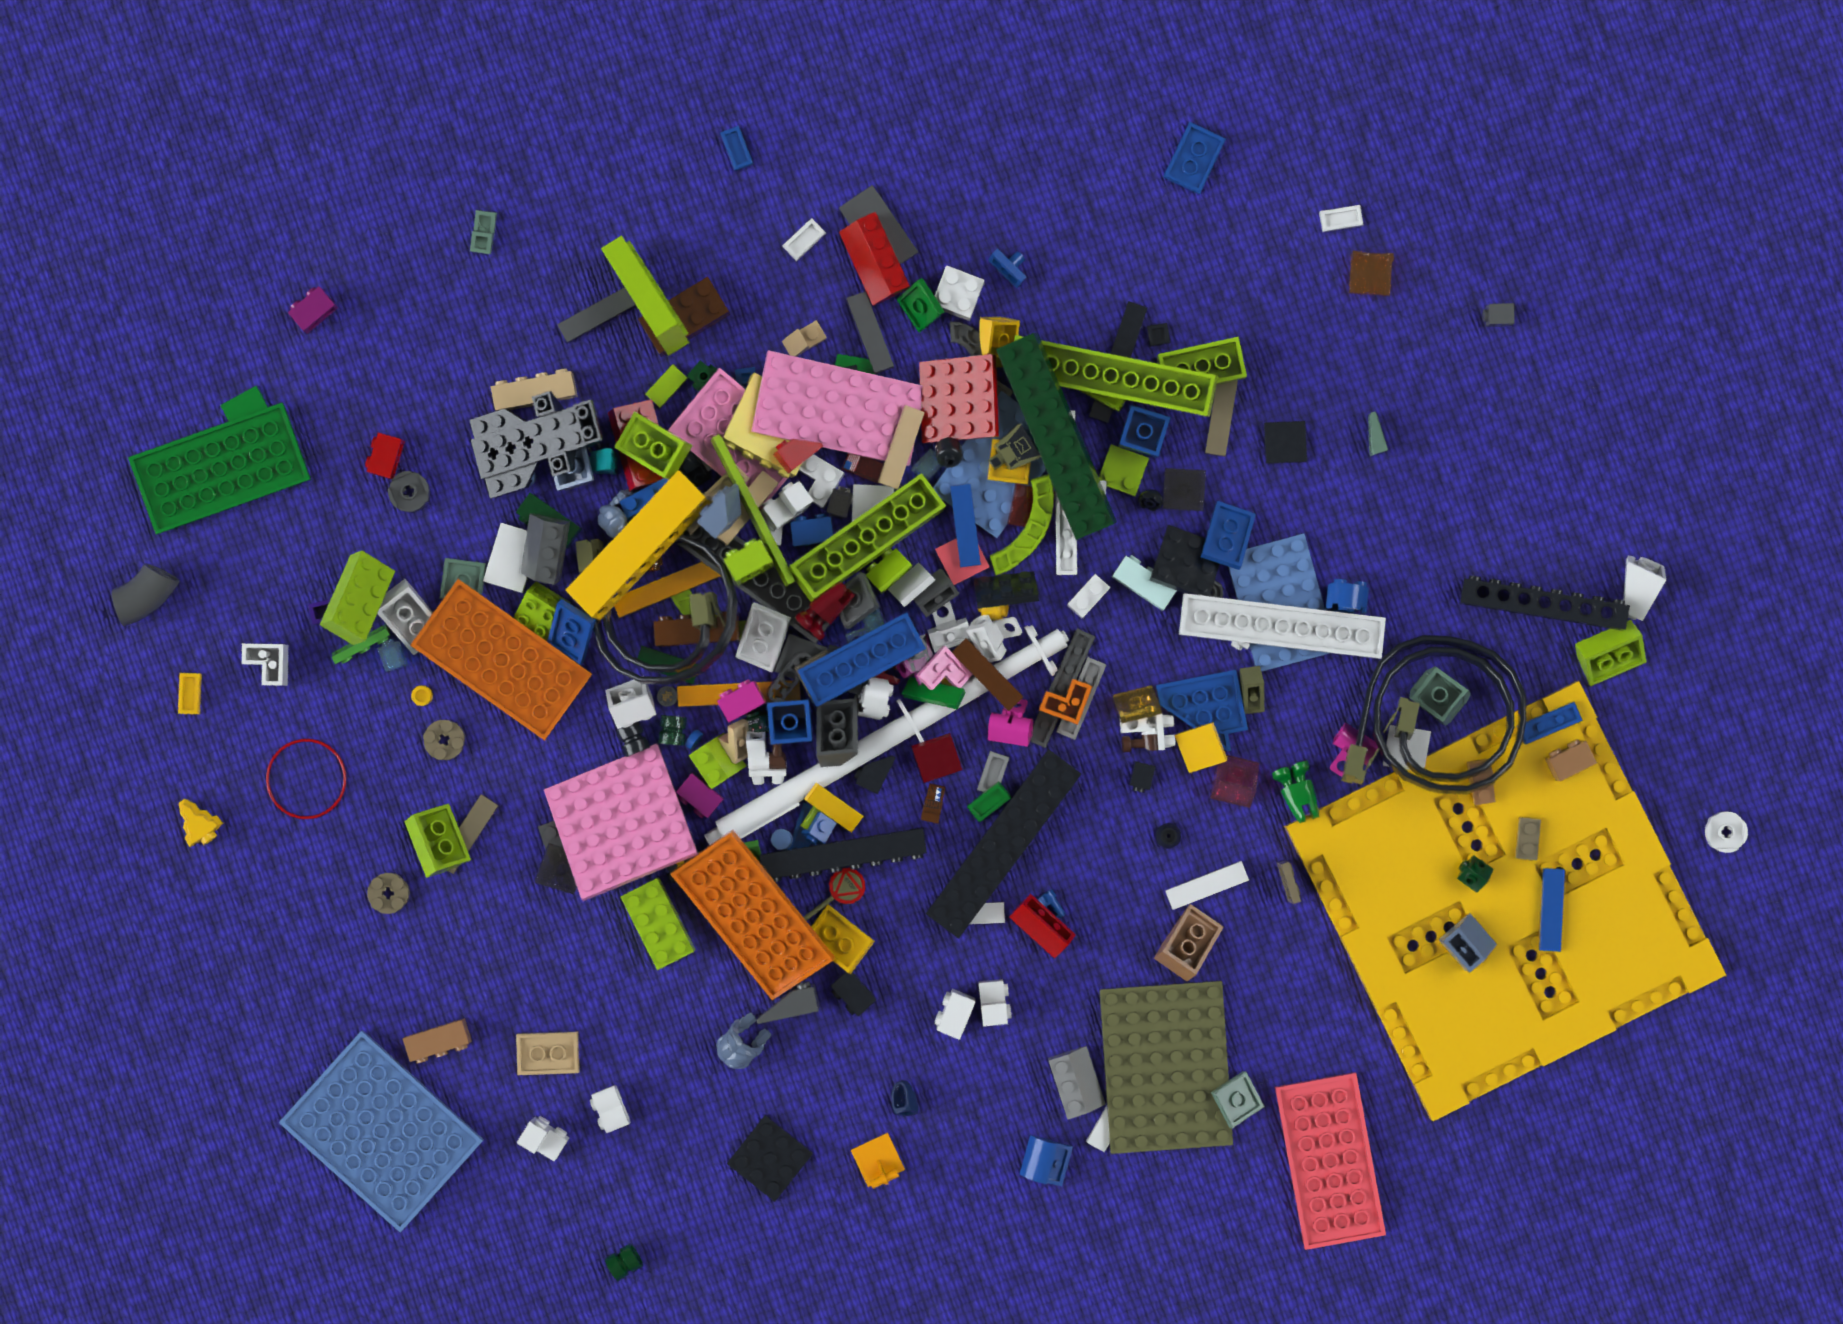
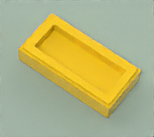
M180 673L178 714H200L202 674Z

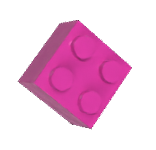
M746 680L737 685L738 690L733 692L732 689H729L719 695L721 699L717 700L728 723L767 703L756 681Z

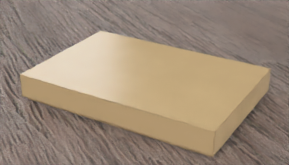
M578 1031L516 1034L517 1075L580 1072Z

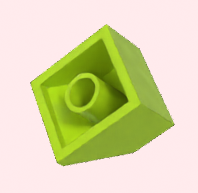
M891 548L881 556L883 560L880 563L874 562L866 569L868 572L866 577L881 594L912 568L911 563L896 548L893 551Z
M725 733L720 734L689 755L711 789H714L746 767L743 760L737 764L732 763L718 739Z

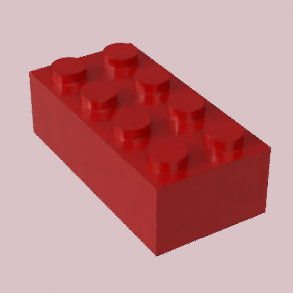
M652 399L615 407L608 412L616 443L634 412L659 425ZM618 450L629 491L648 487L663 479L662 476Z

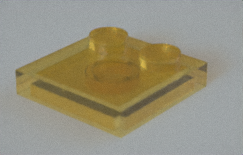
M1152 685L1113 695L1114 704L1121 723L1162 714Z

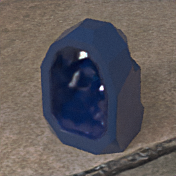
M904 1080L897 1082L893 1086L891 1093L894 1114L902 1117L918 1114L919 1106L911 1084Z

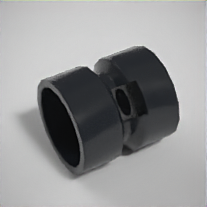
M640 721L615 731L619 741L624 742L622 748L625 757L650 748L646 737H642L644 730Z

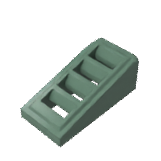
M1372 412L1368 415L1370 457L1388 450L1377 413Z

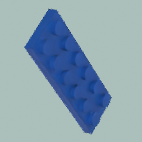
M906 612L797 671L816 707L926 650Z

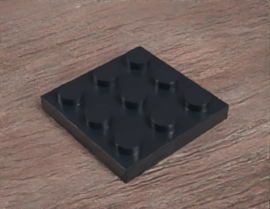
M1168 525L1150 581L1185 594L1210 596L1220 563L1201 557L1206 538Z
M765 1114L727 1164L775 1202L812 1156L813 1152Z

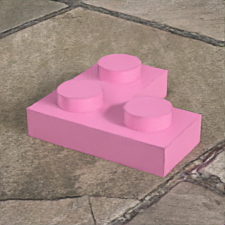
M942 646L916 676L929 690H933L944 677L954 687L961 688L973 674L946 646Z

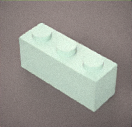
M1132 555L1130 557L1125 556L1112 575V578L1163 611L1177 590L1150 581L1153 569L1149 566L1147 569L1140 565L1141 561Z

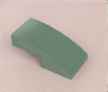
M476 210L474 230L471 237V252L491 254L497 212Z

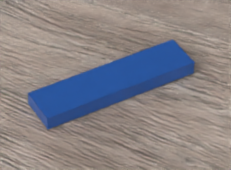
M971 484L952 485L950 490L960 567L981 565Z
M1543 868L1539 936L1540 951L1561 952L1565 869Z

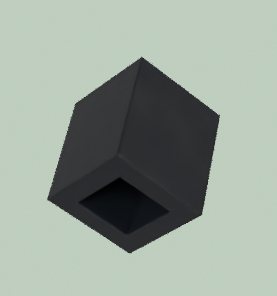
M1134 761L1129 785L1133 786L1132 790L1142 793L1145 792V789L1150 790L1156 766Z

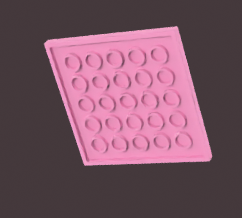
M657 743L651 745L648 749L628 757H622L544 789L583 901L698 855Z

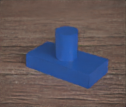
M998 248L992 253L988 261L1012 285L1018 288L1026 279V276L1017 268L1025 260L1020 252L1016 251L1009 259Z

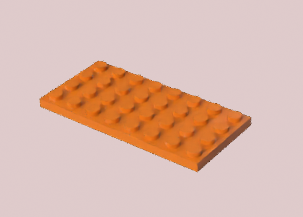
M457 579L410 645L544 741L592 675L587 669L573 661L460 579Z
M731 830L699 852L698 855L672 871L671 876L771 1000H774L834 960L835 956L734 830Z

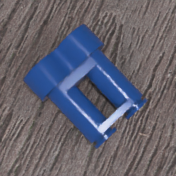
M1052 889L1036 898L1046 908L1048 905H1051L1057 918H1061L1066 914L1056 900V894Z

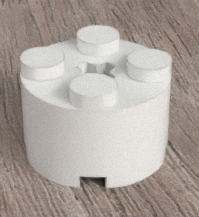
M873 677L862 683L859 695L855 694L854 696L858 700V716L881 720L883 716H888L890 709L889 705H887L888 699L893 693V685L889 684L888 680Z

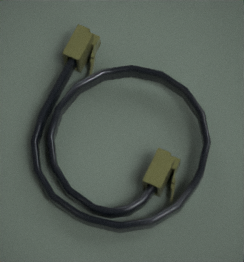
M681 535L674 543H687L705 551L720 569L727 590L726 621L719 609L717 594L707 592L704 595L702 593L689 595L692 624L700 630L699 642L695 650L685 660L673 665L648 664L633 657L621 644L611 619V610L602 620L596 619L593 631L600 653L617 672L642 684L670 685L704 673L724 654L735 631L737 595L727 565L711 547L685 535ZM594 539L591 542L588 540L576 542L579 573H582L603 551V541ZM717 613L725 627L714 650L697 666L692 667L703 657L710 640V629L717 628ZM602 621L608 640L625 660L650 672L677 674L665 677L639 676L624 669L609 651L602 629Z

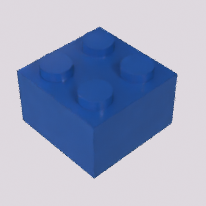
M1131 405L1118 447L1157 459L1171 417Z

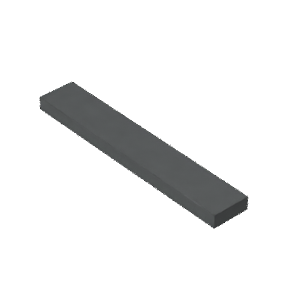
M1078 628L1076 629L1048 692L1065 698L1071 680H1076L1095 636ZM1039 711L1033 724V736L1030 742L1046 748L1059 718Z

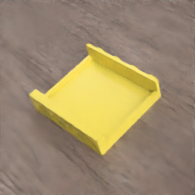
M753 373L747 382L748 385L722 438L728 449H736L742 452L741 455L750 460L754 458L760 461L759 464L761 466L777 470L778 474L784 478H792L797 475L801 464L788 474L773 455L778 451L775 447L786 439L751 432L762 376Z

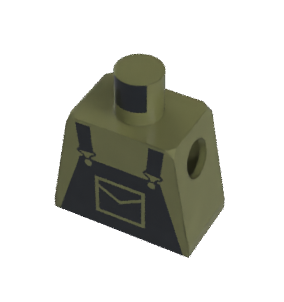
M1020 423L1014 426L994 445L998 454L991 457L989 462L995 470L1003 464L1006 465L1008 470H1012L1040 458L1041 455Z

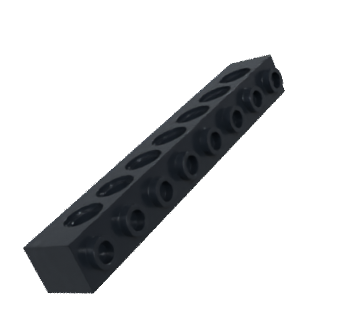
M1469 576L1468 579L1464 578L1459 604L1621 631L1626 630L1630 605H1625L1623 600L1613 599V602H1606L1604 597L1592 596V599L1584 598V594L1572 592L1570 596L1564 595L1562 590L1551 589V592L1542 591V587L1530 586V589L1522 588V584L1510 582L1509 585L1501 584L1502 581L1489 579V582L1481 581V577ZM1478 588H1487L1488 596L1486 598L1479 597L1477 594ZM1499 591H1507L1509 599L1507 601L1499 600ZM1520 594H1527L1529 596L1528 604L1523 605L1519 602L1518 597ZM1541 597L1549 599L1550 606L1548 608H1542L1539 605ZM1563 600L1568 601L1571 605L1570 610L1567 612L1560 609V602ZM1582 604H1588L1591 607L1589 615L1581 613L1580 607ZM1603 607L1611 609L1612 615L1610 618H1604L1601 615Z

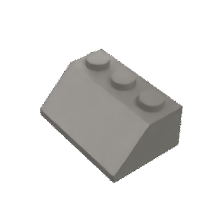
M1087 1045L1048 1058L1067 1119L1087 1114L1105 1105Z

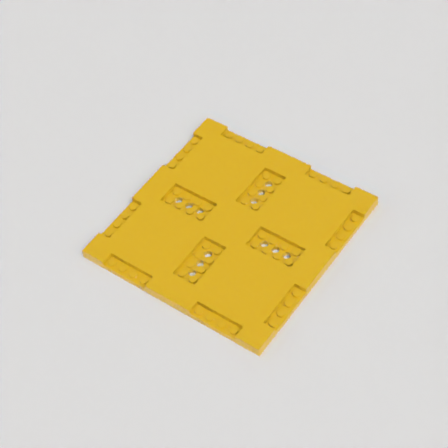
M1575 681L1526 706V721L1575 702L1583 721L1528 744H1524L1522 741L1513 765L1495 782V802L1475 805L1472 793L1442 794L1427 791L1403 780L1394 771L1319 808V818L1312 819L1309 813L1305 815L1306 822L1299 823L1295 820L1284 826L1432 1121L1469 1104V1101L1540 1066H1545L1616 1031V1028L1686 993H1692L1726 976L1709 939L1705 937L1670 867L1671 863L1635 791H1632L1596 719L1597 716L1579 681ZM1518 710L1514 712V731L1506 750L1491 766L1493 774L1507 762L1515 743ZM1506 716L1428 754L1425 769L1433 773L1459 774L1468 770L1467 762L1489 759L1498 751L1505 735ZM1576 739L1586 741L1597 763L1562 781H1556L1545 761L1546 758L1550 757L1549 753L1558 748L1561 751L1568 748L1567 744ZM1407 770L1409 773L1416 775L1412 770ZM1469 779L1460 782L1430 781L1441 785L1468 786L1471 784ZM1456 803H1461L1463 805V812L1457 815L1453 812V806ZM1519 817L1541 819L1537 860L1515 858ZM1465 821L1472 823V830L1468 833L1462 830V824ZM1476 839L1480 840L1482 844L1481 849L1478 851H1474L1471 848L1472 841ZM1593 849H1597L1600 852L1599 859L1595 861L1590 858V852ZM1473 855L1494 869L1488 883L1478 892H1475L1457 879L1460 873L1458 869L1460 864L1465 859L1468 861ZM1575 858H1579L1582 861V866L1578 870L1572 867V861ZM1561 867L1565 869L1561 952L1540 951L1539 936L1543 868L1555 869ZM1469 913L1497 944L1488 957L1470 973L1461 967L1438 940L1446 933L1444 931L1445 923L1452 922L1455 926ZM1428 931H1434L1436 934V939L1433 942H1428L1425 938ZM1410 940H1416L1418 943L1415 951H1409L1407 948ZM1531 949L1536 952V958L1533 961H1529L1526 958L1527 951ZM1538 968H1543L1546 972L1543 979H1537L1535 976ZM1548 986H1552L1555 990L1554 995L1550 998L1546 997L1544 993Z

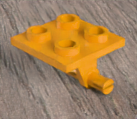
M888 1132L851 1149L867 1186H872L873 1189L882 1184H889V1181L900 1177L898 1173L905 1170Z

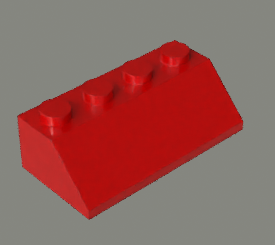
M876 211L854 221L839 231L872 306L897 296L910 287Z

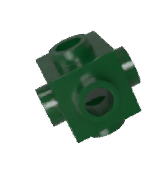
M700 360L687 376L694 383L692 387L699 392L717 369L711 364L709 366L705 365Z
M1473 855L1468 861L1465 859L1458 868L1460 873L1457 879L1475 892H1478L1488 883L1494 869Z

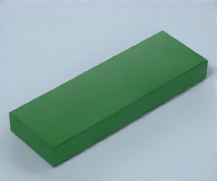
M910 677L902 695L904 698L958 709L966 692L963 688L940 683L933 690H929L925 684L919 686L916 678Z

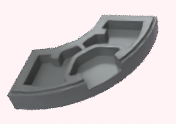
M950 322L951 343L964 347L970 356L982 355L979 332L967 324Z

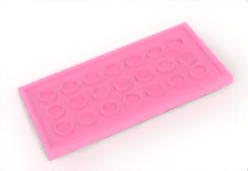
M767 351L751 432L786 440L797 439L822 443V448L885 461L904 405L921 411L922 385ZM913 448L906 466H910Z

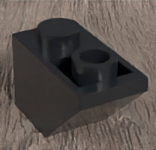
M690 450L679 470L695 487H698L710 479L711 475L699 457Z

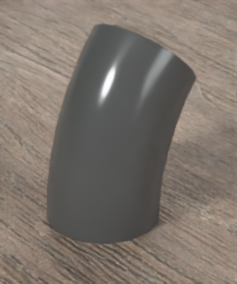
M144 563L140 571L130 581L111 591L113 604L121 624L124 627L156 611L171 596L180 580L165 570Z

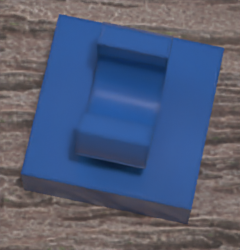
M755 367L735 370L736 382L744 389L748 385L747 382L750 376L756 373Z

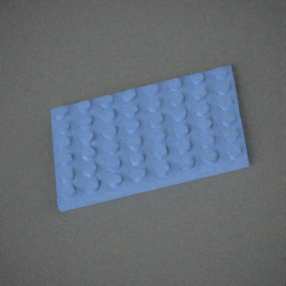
M363 1030L279 1121V1124L400 1233L484 1140Z

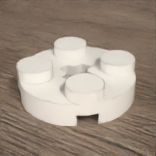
M1724 811L1709 817L1705 826V837L1710 847L1720 852L1730 853L1738 850L1747 840V825L1736 813ZM1725 826H1727L1728 830H1731V834H1728L1727 838H1724V835L1721 834Z

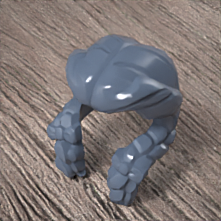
M629 489L621 490L608 505L600 507L598 525L611 538L614 539L628 524L626 515L617 507L620 503L619 501L638 492V489L629 491Z
M748 1013L741 1019H736L727 1033L717 1040L718 1057L730 1068H747L752 1059L761 1054L764 1045L770 1039L771 1033L764 1028L751 1043L752 1048L743 1043L739 1033H742L757 1021L752 1013Z

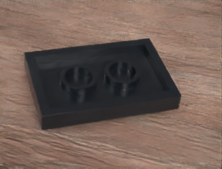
M1034 571L974 578L978 609L1039 601Z

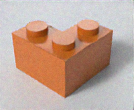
M1072 679L1065 698L1045 691L1039 711L1078 725L1092 686Z

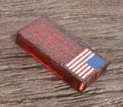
M848 453L842 470L880 484L878 480L884 464L868 457Z

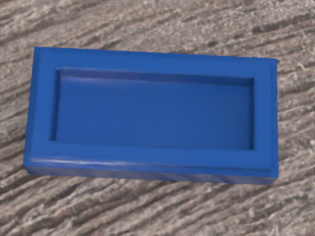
M739 126L720 132L735 172L754 165Z

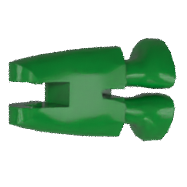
M1308 761L1296 763L1290 770L1288 767H1283L1272 773L1273 779L1283 784L1284 788L1281 790V793L1299 823L1306 822L1302 809L1303 805H1307L1312 819L1319 818V809L1312 781L1305 779V774L1310 767ZM1291 773L1296 780L1295 784L1292 783Z

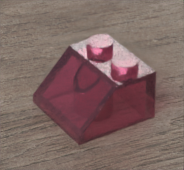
M1226 755L1228 760L1216 766L1210 798L1250 808L1256 793L1259 763Z

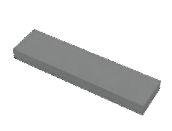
M1087 657L1078 681L1091 685L1092 688L1080 721L1076 725L1061 719L1056 731L1057 733L1074 740L1076 739L1106 664Z

